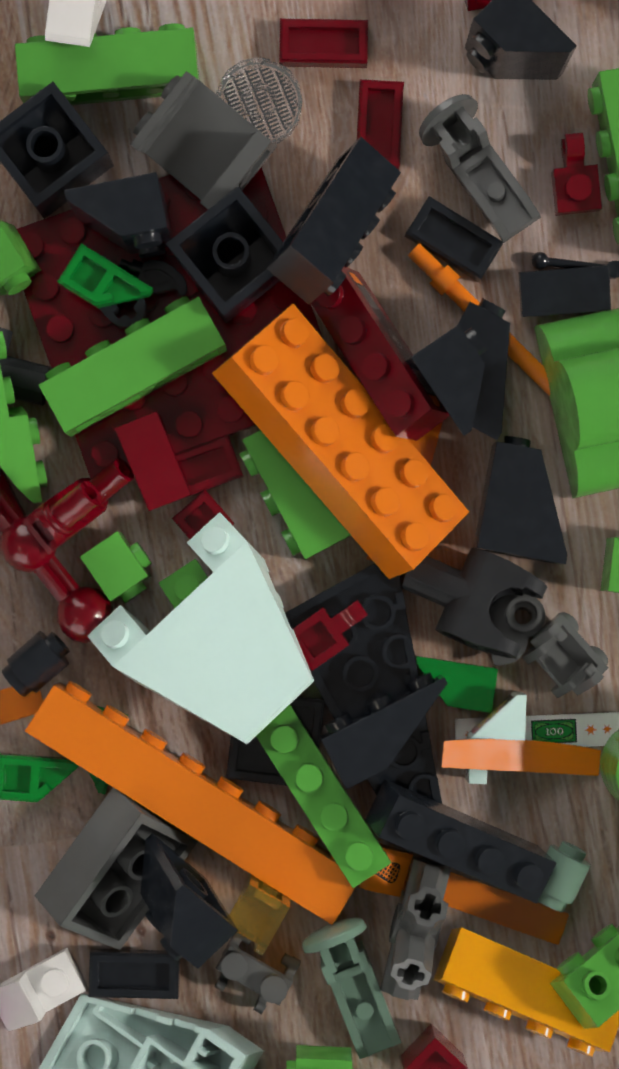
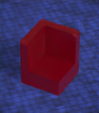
M432 1024L401 1054L403 1069H468L463 1053Z

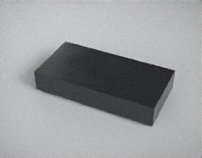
M430 196L405 234V237L416 244L420 243L426 250L480 282L503 245V241Z
M608 265L518 272L521 317L611 310Z
M91 949L88 997L179 998L180 960H175L166 950Z

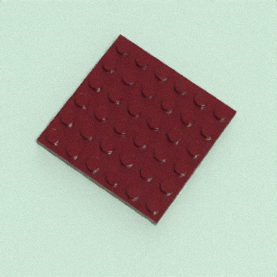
M261 167L242 192L284 242L286 234ZM169 174L159 178L165 195L172 235L175 237L208 209L200 203L201 200ZM72 209L17 228V231L41 271L30 278L32 283L23 291L52 369L65 362H69L73 366L87 358L85 352L92 346L105 340H109L110 344H113L127 336L124 332L125 330L116 327L99 308L94 307L57 282L81 243L99 255L105 256L118 267L121 259L131 263L133 259L143 263L149 260H160L174 267L186 281V296H188L190 301L199 296L227 348V351L75 434L90 479L118 458L124 460L130 466L115 427L154 411H157L175 454L226 435L230 436L257 426L212 373L290 305L294 304L322 337L311 303L308 305L281 281L226 324L199 291L168 247H165L166 253L162 255L140 258L139 253H128L81 222ZM171 291L163 294H152L150 297L144 298L148 308L146 318L151 323L166 315L164 308L182 297L178 292ZM133 300L129 303L117 304L120 311L116 317L120 319L126 315L130 319L134 318L137 314L134 306L138 301Z

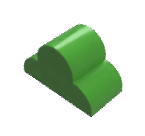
M619 308L536 325L534 330L542 365L545 368L549 382L550 401L572 499L619 489Z

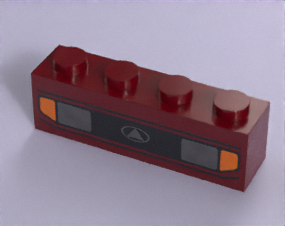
M343 267L342 271L346 274V277L337 290L330 296L323 292L311 302V305L394 435L417 441L450 415L411 358L413 356L412 352L361 274L348 267Z

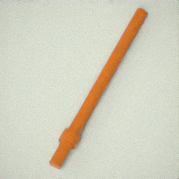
M420 243L407 255L432 280L429 284L441 296L447 294L464 312L469 302L479 305L480 302L458 281L460 276L449 265L444 267ZM509 332L508 356L550 397L549 382L544 366Z

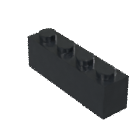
M360 137L336 160L266 269L308 305L323 292L327 296L333 294L346 277V274L342 271L343 267H348L363 249V246L359 243L360 239H365L379 223L380 219L375 214L377 212L380 213L394 198L396 192L392 189V186L401 172L366 140Z
M385 779L365 819L379 838L536 904L557 864L545 851L534 843Z

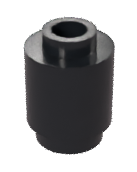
M39 631L7 659L8 665L2 669V674L19 694L26 697L31 691L37 693L69 665L65 656L70 651L54 632L46 636L43 632Z

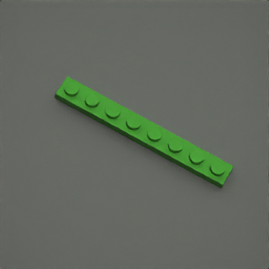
M194 559L158 584L175 609L208 576L198 560ZM289 704L256 737L348 882L354 888L392 862Z

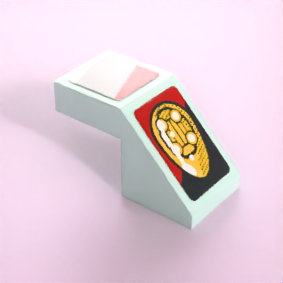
M513 691L492 710V713H489L467 733V739L525 741L527 695L523 692ZM466 769L465 778L469 784H487V770Z

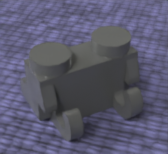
M565 612L558 613L533 636V639L530 641L533 646L522 656V659L527 664L536 660L555 681L556 685L551 692L556 698L563 696L571 690L577 696L597 685L604 678L602 674L609 668L607 666L608 658L606 654L598 647L589 646L578 633L579 625L576 619Z
M239 925L237 928L238 932L232 936L216 966V969L221 974L214 987L223 992L228 979L238 981L260 994L253 1010L262 1014L267 1002L280 1006L293 983L294 975L301 964V960L285 953L280 961L281 964L286 966L282 974L239 949L241 941L249 945L254 938V934Z

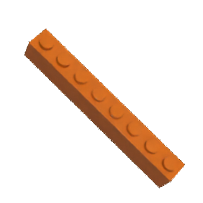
M69 681L66 686L60 682L53 685L25 729L26 733L333 925L356 887L352 888L331 853L316 844L320 839L317 835L299 824L294 829L279 821L282 815L279 811L261 800L255 806L241 797L244 790L229 779L221 776L217 782L203 773L206 766L189 754L183 752L179 758L165 749L168 742L156 733L144 729L141 734L128 726L127 723L130 718L118 709L107 705L104 710H101L97 705L89 701L92 694L72 681Z

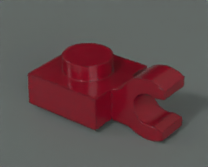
M583 133L565 134V139H561L564 168H556L551 172L555 216L598 212L602 209L598 164L584 166L585 143Z
M358 600L332 618L323 607L293 628L311 671L349 645V642L342 633L368 615Z

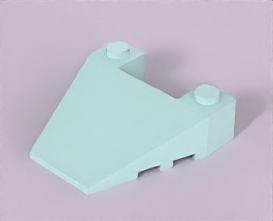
M219 512L187 542L213 571L205 581L151 631L148 630L142 621L120 605L87 636L112 667L125 676L243 743L248 744L314 682V679L295 632L290 627L285 615L281 598L276 592L269 576V569L265 559Z
M81 994L39 1069H254L264 1050L227 1025L107 998L88 997L89 994Z

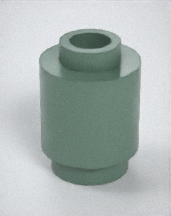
M562 841L560 847L551 844L546 852L557 864L538 900L543 905L559 912H564L567 904H573L591 867V864L584 860L587 853L566 841Z

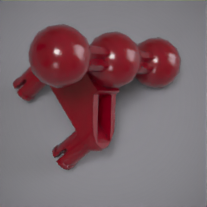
M120 458L114 460L93 478L78 479L25 517L0 487V530L2 531L0 551L5 561L15 570L28 573L34 572L58 601L57 623L61 631L72 641L92 642L87 635L113 612V607L107 596L99 589L86 586L80 587L56 558L55 554L58 547L104 513L107 509L108 499L134 479L132 469Z

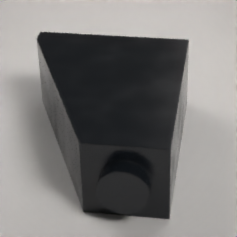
M482 298L479 305L469 302L458 325H460L464 332L472 327L488 350L480 355L485 363L473 428L498 440L502 433L510 323L502 319L506 310Z
M505 436L504 442L497 441L491 447L473 548L564 565L567 562L568 555L541 449L530 448L531 440Z

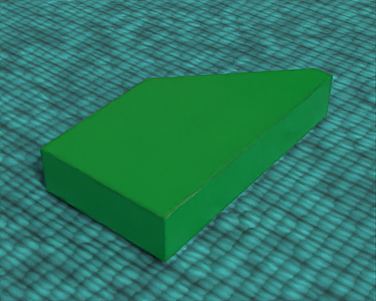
M82 243L57 281L59 285L96 308L150 297L154 292L152 287Z
M422 656L415 657L416 664L423 674L431 672L433 678L442 675L446 679L447 685L439 696L447 706L492 713L498 674L497 668Z
M0 753V800L39 802L79 766L71 760L61 757Z

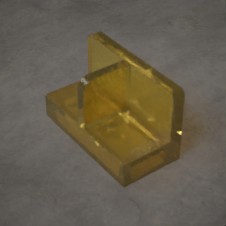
M251 874L247 877L242 893L229 916L238 929L237 933L255 942L254 951L262 956L290 909V898Z

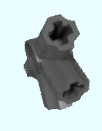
M413 856L402 902L397 904L389 934L391 946L380 986L381 991L400 999L418 1000L421 986L429 984L432 975L434 951L448 909V903L443 901L451 867L432 859Z

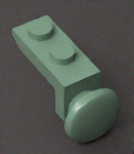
M354 917L336 921L333 925L328 924L314 931L303 940L302 947L304 953L320 952L321 970L327 985L330 984L359 1059H362L402 1042L363 941L356 942L354 938L361 934L367 928V925L362 918Z

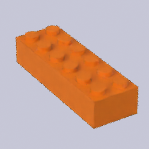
M294 304L274 318L212 373L388 579L414 570L469 513V510L408 439L394 435L364 386Z

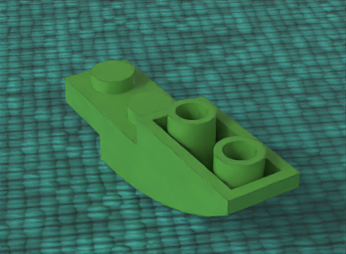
M0 331V360L7 359L6 343L2 331ZM0 365V467L32 503L42 502L40 488L47 487V477L43 461H35L33 445L40 444L37 420L35 417L28 418V414L22 406L8 408L7 404L15 403L13 385L10 376L2 377Z

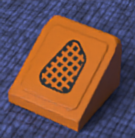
M380 843L392 863L360 883L358 888L400 897L413 853Z

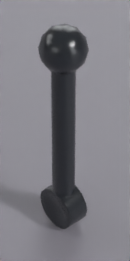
M543 252L535 253L531 259L532 265L536 269H544L546 266L579 268L606 265L550 258ZM611 261L607 264L609 266L610 279H616L619 277V261Z

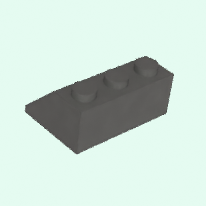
M112 788L35 894V897L59 926L121 950L144 918L145 913L149 911L147 904L140 894L146 838L153 833L184 860L198 841L117 789Z

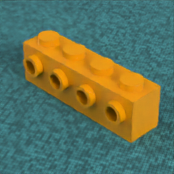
M460 927L451 930L433 978L434 981L444 985L442 993L468 1003L470 996L486 1003L485 1012L507 1021L510 1020L511 1015L517 1016L527 1021L525 1029L548 1039H551L554 1032L569 1039L567 1043L568 1048L593 1057L594 1051H611L619 1027L618 1010L600 1027L584 1029L550 984L560 975L556 968Z

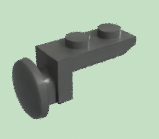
M468 94L453 96L439 104L427 115L420 126L419 136L422 143L426 146L440 144L446 164L500 239L505 243L540 219L541 215L530 197L491 146L484 126L477 117L473 119L478 109L477 101Z

